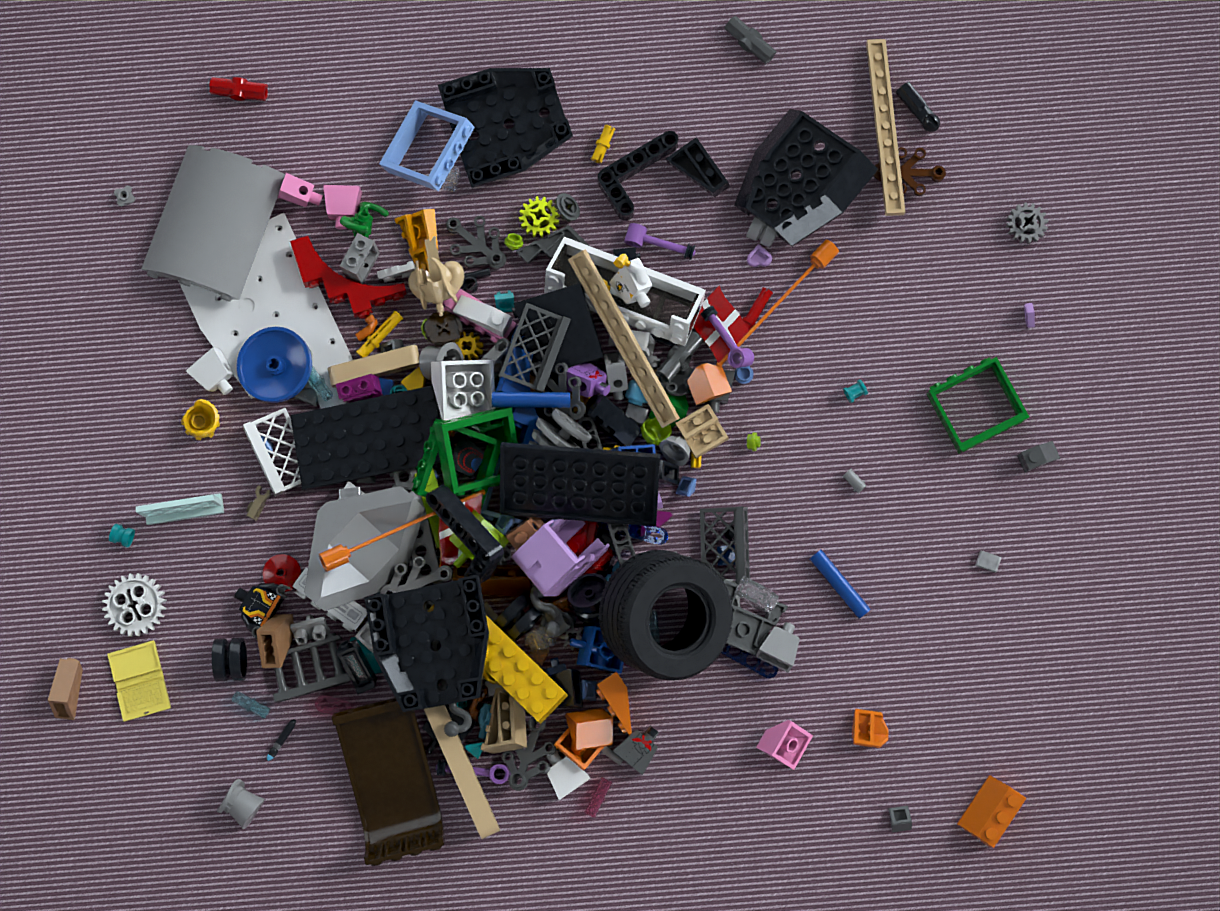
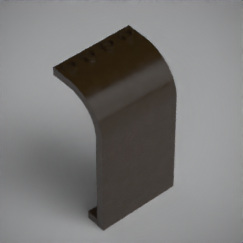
M394 697L333 713V726H336L363 827L365 865L377 866L386 860L397 861L405 855L416 856L421 854L422 851L429 849L430 851H435L444 846L445 833L440 805L415 710L403 712Z

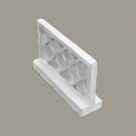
M286 408L253 422L243 424V430L274 496L276 497L282 494V492L300 485L301 480L295 482L296 478L300 479V475H298L299 467L295 474L285 470L288 460L298 464L297 460L289 458L292 449L295 448L294 440L292 444L282 441L285 431L293 434L291 418ZM281 414H284L287 420L284 427L274 424L275 418ZM260 423L270 425L267 434L258 432L256 425ZM272 426L283 430L280 439L269 436ZM267 439L278 442L275 452L266 449L265 443ZM280 443L291 447L288 456L277 453ZM275 456L286 459L283 469L274 466ZM283 473L294 476L292 483L284 487L281 481Z

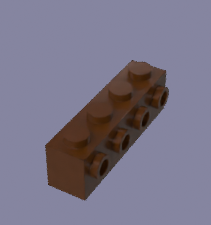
M463 564L460 568L454 565L452 581L463 578L470 564ZM497 565L491 577L481 584L482 595L520 596L525 594L530 596L532 581L519 566Z

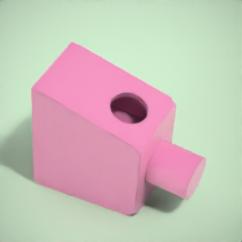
M286 173L278 198L307 207L308 202L319 206L323 195L313 192V184Z
M324 185L327 215L329 219L336 220V229L344 230L346 227L340 224V219L343 216L354 217L358 213L362 195L360 186Z

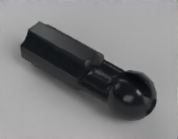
M910 82L903 84L896 91L899 98L921 122L927 132H935L940 127L939 117L931 111Z

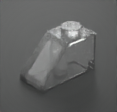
M746 576L742 577L735 591V594L751 607L769 614L777 605L779 598L773 591Z

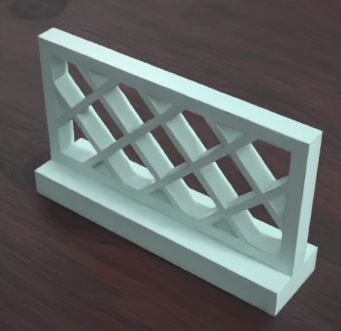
M219 493L136 506V513L146 517L147 525L222 514L224 513L222 494Z

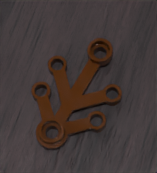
M903 147L898 148V152H904V156L899 155V160L905 159L907 150ZM917 148L914 155L900 167L902 180L919 197L924 195L926 188L923 184H918L912 177H930L934 182H941L946 175V170L942 166H935L932 169L911 168L918 161L924 159L926 151L923 148ZM917 152H922L923 156L919 157ZM877 163L875 166L878 171L875 173L874 178L881 181L880 165ZM940 170L942 174L937 175L935 171ZM902 183V187H903V189H904V192H903V195H904V194L906 193V191H907V187H906L905 184ZM922 188L923 192L919 193L916 189Z

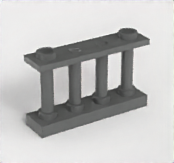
M336 633L325 635L324 640L289 649L286 656L291 655L298 682L296 684L297 688L289 690V687L286 686L282 667L274 668L279 687L278 693L273 694L274 701L279 703L352 682L348 673L343 671L341 661L336 655L338 650L336 642L341 641L342 636H336ZM327 644L329 645L336 672L334 673L335 677L328 679L327 676H324L317 647ZM306 650H310L317 677L315 679L316 682L311 684L305 681L298 654Z

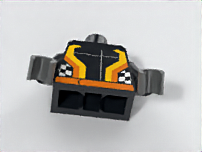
M260 583L257 587L252 586L249 592L242 588L237 590L234 598L242 602L239 608L242 612L241 618L253 637L257 639L256 631L277 613L284 599L288 597L284 592L286 589L290 590V587L276 583Z

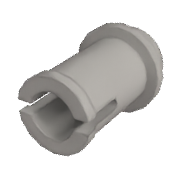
M852 469L842 476L854 488V492L860 493L867 486L865 481H862Z

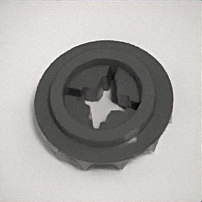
M559 194L554 200L556 203L554 207L558 209L557 214H561L562 219H566L568 222L578 219L580 208L576 200L569 194Z

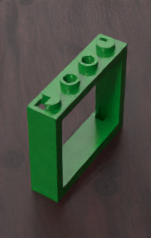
M990 357L980 361L981 365L975 368L973 365L963 370V374L959 376L953 374L946 378L947 382L940 384V382L935 383L929 387L930 390L926 394L958 454L995 437L1029 418L1026 409L997 357L993 359ZM991 368L1016 416L961 443L936 395Z
M498 407L433 423L444 485L456 496L464 495L465 491L468 490L472 492L480 491L483 489V486L487 485L489 487L500 485V474L458 485L448 431L502 418L506 443H518L512 407Z
M435 419L434 423L441 422V421H445V420ZM434 425L430 427V436L424 444V454L418 462L416 478L412 481L414 483L412 491L416 495L425 498L426 494L429 493L425 489L438 453ZM464 427L453 430L488 443L476 480L493 476L500 455L501 442L503 441ZM488 485L483 486V489L485 490V495H482L481 510L489 488Z

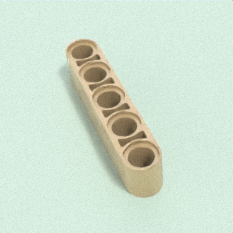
M417 345L406 346L330 366L327 369L331 387L336 388L337 383L368 374L381 377L418 367L420 356Z

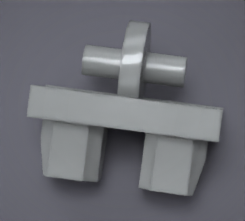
M311 614L306 616V621L290 625L298 645L306 644L307 639L314 638L316 641L324 640L325 635L330 634L331 631L327 626L324 616L314 619Z

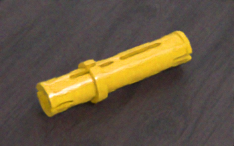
M393 311L388 319L371 336L366 338L367 341L356 353L361 358H364L375 348L378 349L382 340L403 320V317L398 312Z

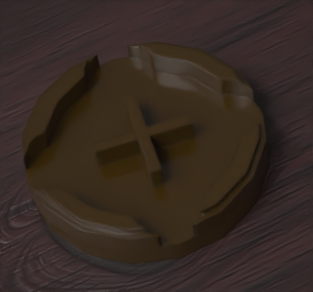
M444 311L443 316H439L437 312L433 313L425 322V336L429 342L439 347L450 342L456 343L462 335V323L459 317L451 312Z

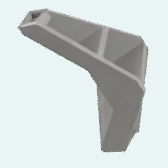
M397 486L326 502L317 511L304 593L322 610L327 611L381 592L385 585L391 583L397 564H406L408 570L421 522L351 552L348 563L328 572L325 571L321 564L319 553L340 544L343 547L347 546L348 549L353 548L422 517L425 508L418 502L420 498L412 490L408 493L403 487ZM399 565L398 571L404 572V567ZM406 573L402 575L400 582L406 577Z

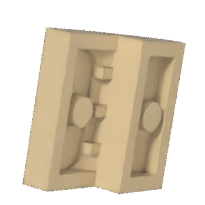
M709 404L675 423L695 458L702 456L729 440Z

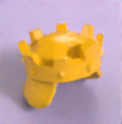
M204 399L195 401L194 405L189 407L181 420V424L185 426L186 434H190L200 441L205 437H213L216 428L220 426L218 410L211 402Z

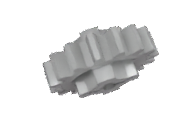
M1027 202L1023 204V207L1018 204L1016 210L1012 209L1011 215H1008L1006 219L1010 221L1006 224V227L1011 228L1008 234H1014L1013 240L1019 238L1021 244L1024 240H1026L1027 244H1030L1032 239L1036 243L1039 240L1038 237L1042 238L1045 235L1043 232H1046L1048 229L1045 226L1048 223V219H1044L1046 212L1040 213L1041 207L1035 209L1034 203L1030 207H1028ZM1031 219L1030 224L1023 228V226L1025 225L1024 223Z

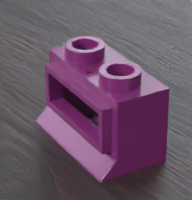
M373 374L336 384L339 400L345 403L383 396L379 377Z

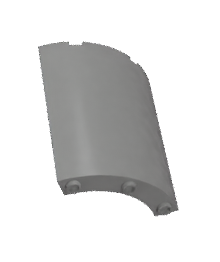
M188 145L141 269L147 272L146 275L155 279L158 277L178 280L179 283L190 287L192 284L221 295V299L229 302L231 300H239L286 174L264 164L263 167L252 164V159L216 148H211L210 151L204 150L205 147Z

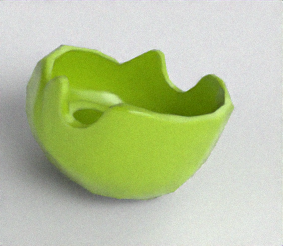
M656 417L646 419L641 425L642 437L649 444L660 445L672 433L671 425L669 424L662 428Z

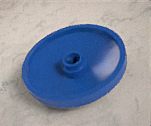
M268 327L257 331L245 341L237 358V375L243 388L253 397L268 403H279L296 396L307 384L312 371V355L308 345L298 334L284 327Z

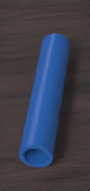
M492 392V407L570 408V392Z
M819 550L810 558V561L858 619L871 610L822 550Z

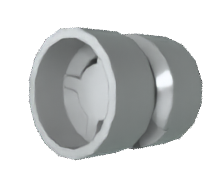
M754 217L746 237L754 241L759 239L760 244L770 248L777 234L772 228Z

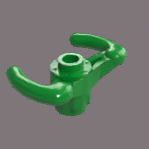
M364 201L359 203V212L354 217L343 216L340 219V224L352 230L354 237L359 233L369 238L373 217L368 213V210L376 211L384 217H387L389 212L377 204Z

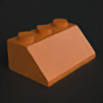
M989 775L957 825L988 847L994 848L1027 798Z

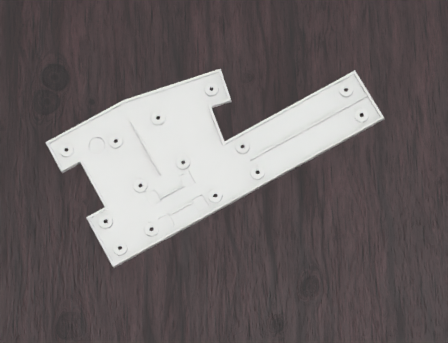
M285 213L269 219L239 300H231V302L223 299L218 300L221 295L192 284L189 287L179 283L200 330L214 348L221 350L238 381L237 358L245 341L261 329L284 327L303 338L310 349L312 371L308 382L317 392L318 403L321 409L346 404L339 400L337 388L331 387L327 368L352 361L353 358L319 286L316 288H305L290 243L296 237Z

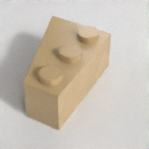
M503 687L496 688L490 709V722L485 730L487 735L485 743H482L481 750L495 754L527 748L525 709Z

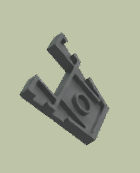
M568 225L539 241L536 240L524 248H519L516 253L529 264L541 252L552 260L564 237L588 246L590 245ZM563 260L560 269L569 277L564 282V285L571 286L580 282L569 261Z
M722 579L728 588L733 606V624L731 625L732 629L727 645L755 655L768 637L769 631L773 626H776L779 617L787 610L788 606L775 600H770L765 617L763 618L733 605L739 585Z

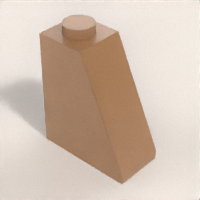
M275 614L256 631L262 668L282 667L294 637L290 629V625L294 624L293 614Z
M60 658L48 697V703L55 718L75 720L83 669L80 661L74 658Z

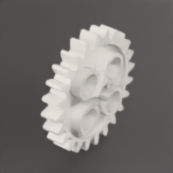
M131 573L128 579L125 576H121L122 582L114 580L116 586L109 585L111 593H105L109 597L108 600H102L103 603L107 604V607L102 608V610L108 611L104 618H111L108 625L115 624L113 630L118 631L121 628L120 634L124 635L127 632L128 636L131 637L134 632L136 636H140L141 631L144 634H148L147 628L155 630L153 624H160L158 617H164L160 612L167 609L162 606V603H165L167 600L161 598L165 592H158L161 585L157 584L154 586L156 580L151 579L148 582L149 576L145 575L142 578L139 573H137L135 578ZM142 587L144 594L141 597H137L136 591ZM128 589L131 590L130 592H131L132 599H131L130 595H129L128 592H127ZM125 595L126 601L120 605L118 599L120 596ZM133 601L138 602V604L135 605L136 609L131 608V606L134 605ZM146 605L151 607V612L148 615L143 613ZM137 611H138L139 615H141V618H142L141 621H139V617H138ZM128 613H132L133 619L127 623L125 617Z

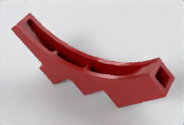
M309 236L290 241L305 288H316L320 283H324L329 302L338 304L345 301V298H348L355 318L364 319L373 313L372 305L381 306L388 300L393 299V301H397L407 295L404 283L390 286H371L344 278L322 261L313 248Z

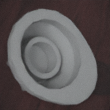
M670 436L660 443V450L665 459L670 463L683 466L689 460L690 447L686 440L680 436Z

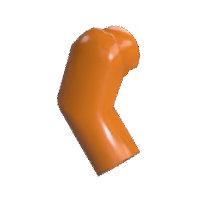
M370 314V316L365 318V322L368 325L355 334L359 341L364 340L374 332L378 324V320L374 318V315Z

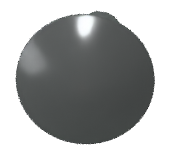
M688 364L685 369H680L670 383H665L660 378L659 381L667 394L683 396L691 392L687 380L694 370Z

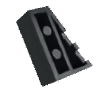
M697 137L666 158L669 165L713 197L718 196L730 187L729 182Z

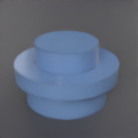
M750 366L736 368L734 374L735 379L741 384L749 383L754 375Z

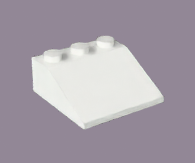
M493 360L431 362L432 384L442 420H450L495 408L492 407V392H495Z

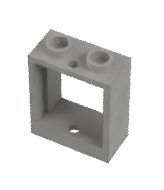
M359 233L356 234L340 264V268L347 279L364 284L380 254L375 241Z

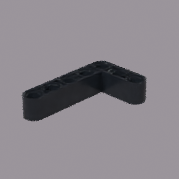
M674 131L664 132L599 171L598 185L621 220L628 221L633 218L634 205L620 183L674 152L678 147V135ZM667 139H672L675 142L669 145L665 141ZM652 148H656L659 150V152L656 154H652L649 152V150ZM635 158H641L643 161L641 163H635L633 160ZM619 167H625L627 171L624 173H620L617 171V169ZM605 176L611 178L609 182H603L601 179ZM613 192H619L621 196L618 198H614L611 196V194ZM623 207H628L631 209V211L629 213H623L621 212V209Z
M441 485L426 494L427 504L475 556L464 577L479 575L480 584L484 583L491 577L504 555L503 547L447 486Z

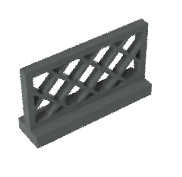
M526 303L499 376L532 388L535 391L544 392L571 319ZM528 309L536 311L539 319L529 323L526 317ZM548 317L557 319L555 327L547 330L543 319ZM541 321L545 331L535 335L530 325ZM528 326L532 337L522 341L519 335L520 330ZM547 334L549 343L547 346L540 348L536 338ZM534 339L538 350L528 354L524 343ZM521 345L526 355L515 359L512 352L513 348ZM540 352L542 362L533 366L529 356ZM527 357L531 368L521 372L517 361ZM512 363H515L519 372L514 376L504 373L506 367ZM533 370L536 376L534 383L526 382L522 374Z
M748 507L700 509L701 562L710 566L722 579H726L724 575L731 568L736 573L735 582L737 585H750ZM734 511V520L730 524L726 523L722 517L726 512ZM712 512L717 519L709 525L705 521V513ZM719 520L727 526L720 535L713 529ZM729 529L734 533V540L730 544L723 538ZM710 530L717 536V539L711 545L706 541V534ZM720 539L727 545V548L721 554L713 548ZM729 549L735 553V559L731 563L723 557ZM710 550L718 555L712 564L706 559V554ZM720 559L728 565L722 573L714 567Z

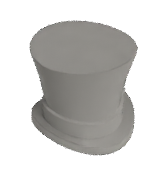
M453 342L446 343L441 348L427 346L420 353L419 366L423 376L427 380L432 381L431 362L463 361L464 357L459 346Z
M237 779L231 785L217 812L222 813L225 811L227 814L229 813L241 828L245 829L254 819L265 799L247 791L244 788L245 783L241 779Z

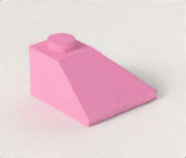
M787 720L767 729L756 748L795 770L813 735L794 722Z

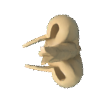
M434 236L431 241L429 239L424 240L429 272L419 269L418 261H416V269L410 273L408 284L412 293L420 299L424 310L427 308V303H435L437 313H439V316H443V301L452 298L455 303L458 302L456 294L463 285L464 270L458 262L448 261L444 265L440 262L436 247V236Z

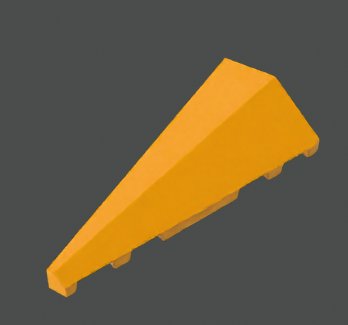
M423 209L413 214H405L395 218V223L399 224L403 231L401 233L402 238L406 239L410 248L408 251L415 266L416 261H418L419 269L429 272L424 240L429 239L431 241L436 236V247L438 249L435 209Z

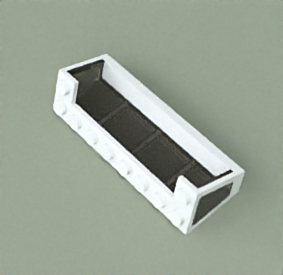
M564 237L546 269L544 293L580 282L568 259L585 249L602 279H605L608 285L611 286L609 282L620 269L613 264L617 256ZM646 268L647 275L652 283V287L646 293L651 301L649 305L641 308L637 301L626 304L623 299L612 295L628 325L654 334L656 337H662L675 344L685 346L704 302L706 290ZM584 289L589 309L597 313L595 307L593 306L590 298L588 297Z

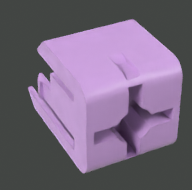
M552 519L536 531L513 554L512 559L543 596L561 595L574 580L585 573L608 550L610 545H604L599 538L578 557L566 543L585 525L584 521L564 519L554 521Z

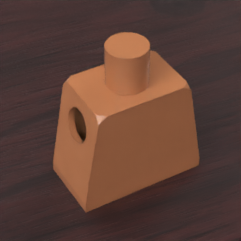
M527 517L506 534V538L517 551L545 523L541 518Z

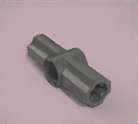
M736 16L732 17L726 24L724 29L738 40L739 45L746 52H752L765 65L773 59L777 51L763 40L762 35L756 29L749 28Z
M694 331L691 332L685 346L678 344V346L674 345L669 350L667 359L656 371V375L661 381L670 383L681 368L685 369L688 366L692 355L703 343L699 334Z

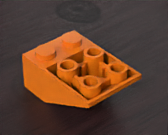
M615 672L597 684L599 689L596 692L602 701L606 699L609 706L607 709L612 717L617 716L620 722L617 725L623 734L628 733L630 736L632 731L628 688L619 674Z

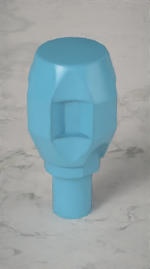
M483 703L478 715V722L480 724L479 738L486 739L487 732L485 730L491 718L490 704Z

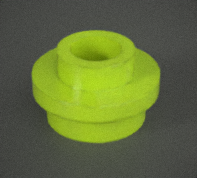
M511 233L505 238L504 243L509 249L517 250L523 247L520 235Z
M753 432L747 436V449L757 451V448H760L761 438L757 436L756 432Z

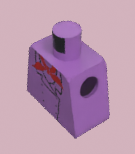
M585 362L568 368V391L572 392V388L568 385L569 378L577 376L581 379V396L590 398L598 393L606 396L610 392L611 387L606 384L607 374L592 364ZM573 379L572 382L574 386L577 385L576 379Z

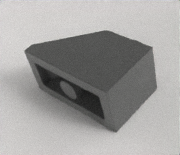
M1053 441L1037 445L1017 455L1024 473L1060 459Z

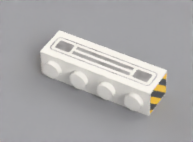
M308 568L303 570L292 586L297 589L295 593L303 599L307 596L304 593ZM313 601L310 603L311 605H313L314 607H316L318 610L321 609V608H320L318 605H316ZM355 601L327 610L326 614L334 621L338 618L344 622L342 626L350 632L353 629L358 632L368 619L366 609Z

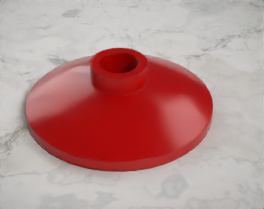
M275 555L264 565L263 580L265 583L286 585L291 589H286L285 592L294 589L292 587L301 575L300 565L289 555ZM280 569L284 570V574L282 576H278L277 574L278 570Z

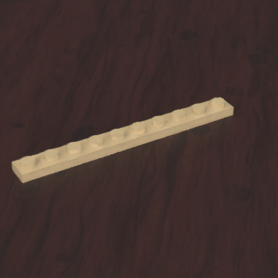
M886 39L867 40L866 48L885 216L904 215L905 205Z
M582 250L569 258V263L660 426L663 428L680 418L587 250Z

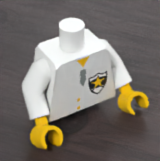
M619 255L613 264L620 269L609 282L611 286L608 285L605 279L603 281L611 295L623 299L626 304L637 301L640 307L644 308L651 302L646 293L652 287L646 268L639 258L628 261L627 255Z

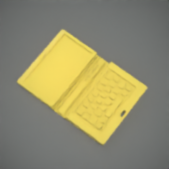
M154 640L107 654L124 722L171 708Z

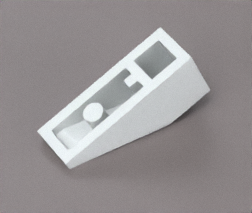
M461 295L453 309V313L501 337H504L512 323L510 315Z

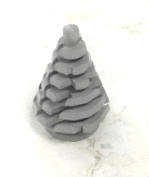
M555 408L552 417L562 429L560 430L548 421L538 417L536 426L541 431L533 430L532 437L536 442L529 441V444L580 448L570 438L571 435L585 443L589 442L592 437L575 420Z

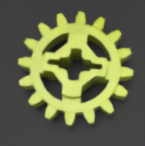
M536 196V201L529 199V205L523 204L525 210L519 211L522 215L519 217V221L523 222L521 224L522 229L527 228V234L533 232V237L540 234V237L543 238V233L549 235L550 230L556 231L554 224L559 225V220L556 218H559L560 214L556 212L558 209L554 206L552 207V200L547 203L546 197H543L541 201ZM546 208L549 209L552 216L546 212ZM539 214L542 215L540 220H537L536 217H539ZM527 218L533 222V226L528 223Z

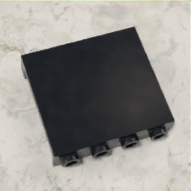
M581 282L514 303V307H512L513 315L519 321L526 303L571 319L551 373L555 372V366L558 363H565L568 367H572L604 356ZM528 309L526 317L529 323L539 319L536 311ZM548 317L555 327L557 319ZM540 322L536 326L532 327V330L534 331L537 328L541 327L542 323ZM528 330V331L524 332L523 334H521L520 336H521V337H522V336L525 337L526 335L530 334L531 332H530V330ZM548 337L538 342L540 348L548 345ZM532 339V340L526 342V344H524V345H527L528 343H530V342L533 341L534 339ZM536 344L527 349L530 353L538 350ZM540 352L533 354L532 363L542 362Z

